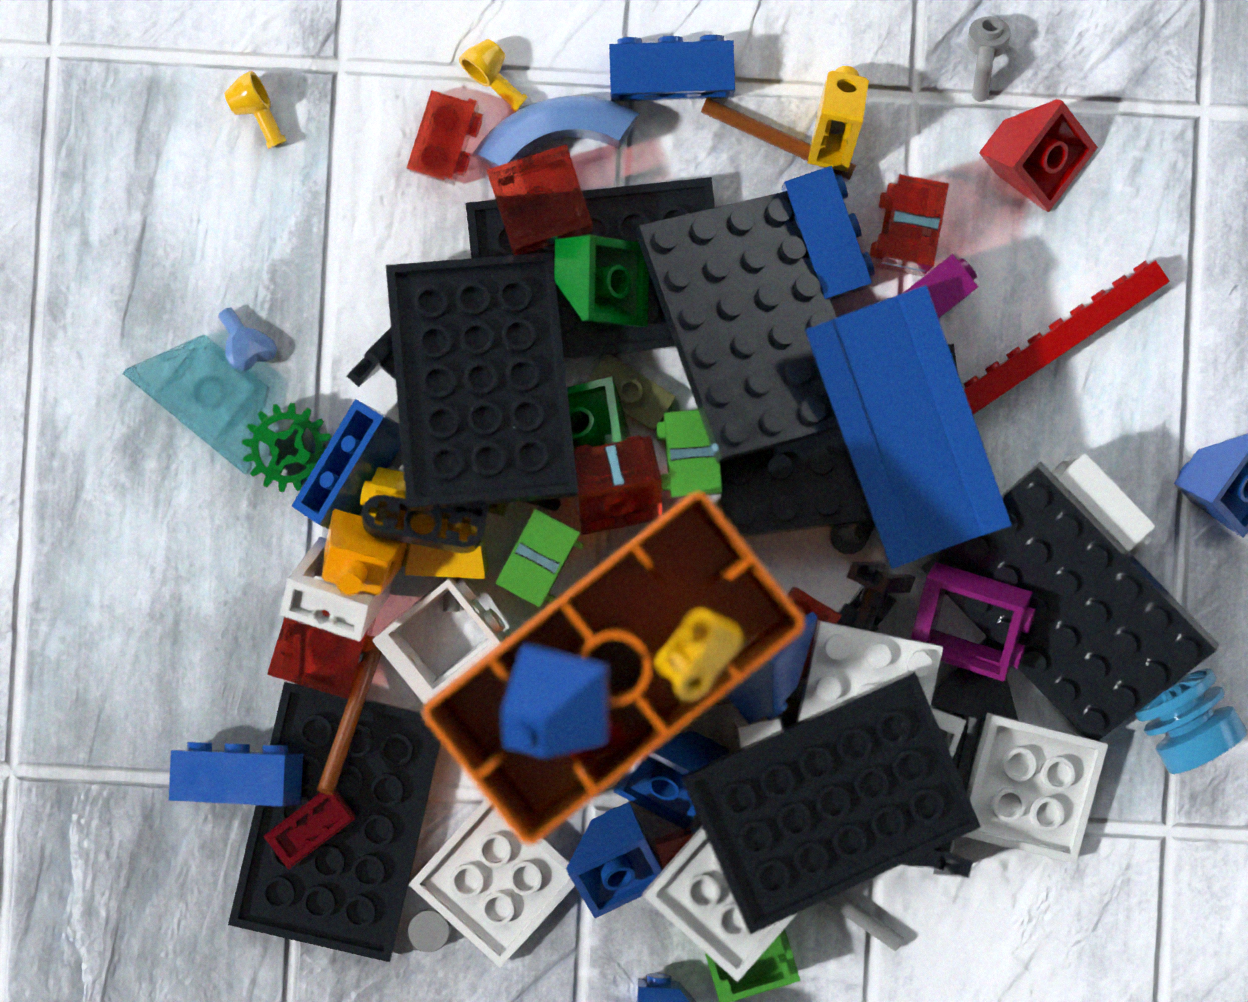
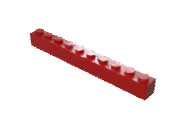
M1145 260L1133 268L1135 274L1129 278L1125 275L1112 282L1114 288L1108 292L1102 289L1090 297L1093 301L1086 307L1080 304L1069 312L1072 316L1067 320L1063 321L1062 318H1059L1048 326L1049 332L1043 336L1039 332L1028 339L1029 345L1022 350L1019 346L1006 354L1008 358L1001 364L996 361L984 370L987 374L979 379L975 375L963 383L966 387L964 392L972 415L1169 283L1170 280L1155 260L1148 264Z

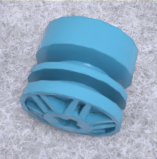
M1206 668L1184 675L1135 713L1139 721L1150 720L1144 727L1147 735L1155 736L1168 733L1157 744L1155 750L1171 774L1183 773L1214 760L1237 745L1247 735V729L1234 707L1227 706L1212 709L1225 695L1222 687L1210 688L1217 679L1212 669Z

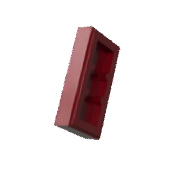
M335 788L333 795L319 793L263 837L289 870L355 820L357 816Z

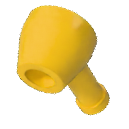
M486 39L468 48L459 57V62L463 69L479 84L486 87L490 86L511 106L510 109L516 112L528 97L524 93L521 94L499 73L506 57L503 50L490 39Z
M252 70L238 77L225 91V98L232 112L235 115L254 114L267 141L266 146L268 149L286 142L285 136L281 134L269 109L271 106L270 99L260 78Z

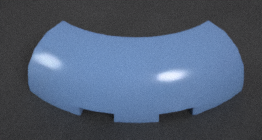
M564 96L547 99L531 104L505 118L484 137L472 153V156L507 177L519 163L520 159L543 146L544 143L566 137L591 139L608 144L619 150L639 119L640 113L624 105L596 97Z

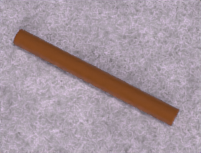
M708 97L706 98L701 113L808 161L811 144ZM850 162L848 172L833 169V172L837 175L841 174L842 177L850 180L856 165Z
M370 636L317 788L319 792L327 795L334 794L382 654L372 641L375 636Z

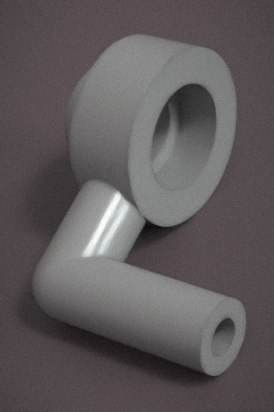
M992 16L976 19L970 25L968 33V47L974 54L978 55L972 92L973 99L978 102L986 101L989 97L994 57L1004 54L1009 46L1010 28L1008 24Z

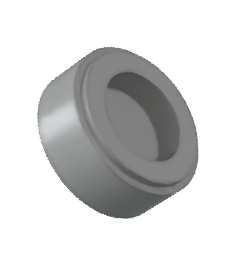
M432 908L423 909L416 913L408 927L410 942L415 948L423 952L439 950L445 945L450 935L449 921L436 909Z

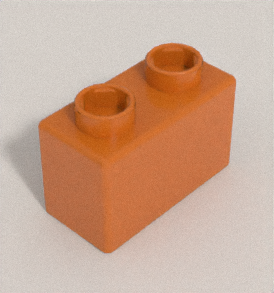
M694 492L676 504L428 701L423 709V717L517 838L524 844L534 845L799 636L804 630L805 619L712 500L705 493ZM698 609L707 610L739 626L742 632L741 647L713 680L712 685L704 695L691 701L682 700L676 694L675 684L669 677L662 676L657 671L655 666L656 657L668 645L692 612ZM526 643L608 664L609 716L628 739L622 745L577 762L573 761L566 754L559 758L553 756L544 759L504 748L502 707L522 646Z

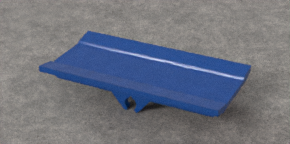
M927 285L805 329L891 570L978 536L1012 526Z

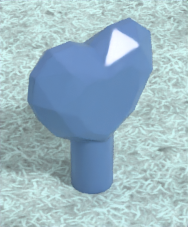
M226 308L219 313V319L230 334L226 341L225 354L227 362L234 369L246 371L252 368L256 362H267L275 358L277 347L273 339L256 329L244 327L232 308Z

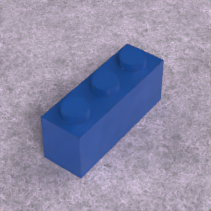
M714 34L701 36L699 38L700 41L683 42V37L680 36L660 37L658 43H642V39L638 37L620 38L617 40V44H609L611 101L706 99L707 97L710 99L733 98L735 92L734 40L724 41V36Z
M828 166L785 181L781 189L782 192L788 194L796 223L801 231L824 298H830L831 301L868 288L872 284L870 277L875 275V269L869 253H862L857 238L862 236L861 228L855 213L848 214L843 199L848 198V192L842 175H835L832 166Z
M355 399L300 490L292 507L329 529L334 509L360 515L364 506L360 505V497L365 480L372 482L378 467L388 469L401 447L399 423Z
M187 742V750H171L168 801L264 806L301 805L303 754H288L287 745H263L262 752H250V744L225 743L224 751L212 750V742Z

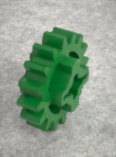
M290 403L287 412H282L279 405L274 404L272 416L268 417L262 411L257 413L262 422L259 426L248 423L247 428L254 435L252 439L242 440V444L251 447L252 453L245 455L243 461L255 462L256 467L253 468L250 474L254 477L263 473L266 476L263 486L266 488L273 481H277L279 492H285L287 483H293L294 488L300 491L302 489L301 480L304 478L308 479L326 449L323 448V442L331 439V434L319 433L318 429L323 425L324 421L321 418L312 423L309 420L311 409L306 408L299 415L296 414L295 403ZM294 420L288 430L276 433L268 429L270 425L277 421ZM307 428L315 440V454L305 449L302 437ZM298 430L294 446L299 449L296 456H286L277 465L281 449L276 446L279 439L288 440ZM260 441L268 445L272 459L268 467L260 456ZM298 462L307 467L304 471L295 475H281L286 465Z

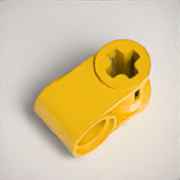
M698 609L686 618L682 627L668 645L659 652L655 661L656 669L662 676L669 677L675 684V692L682 700H695L709 690L713 680L728 661L737 654L741 647L742 632L734 622L707 610Z

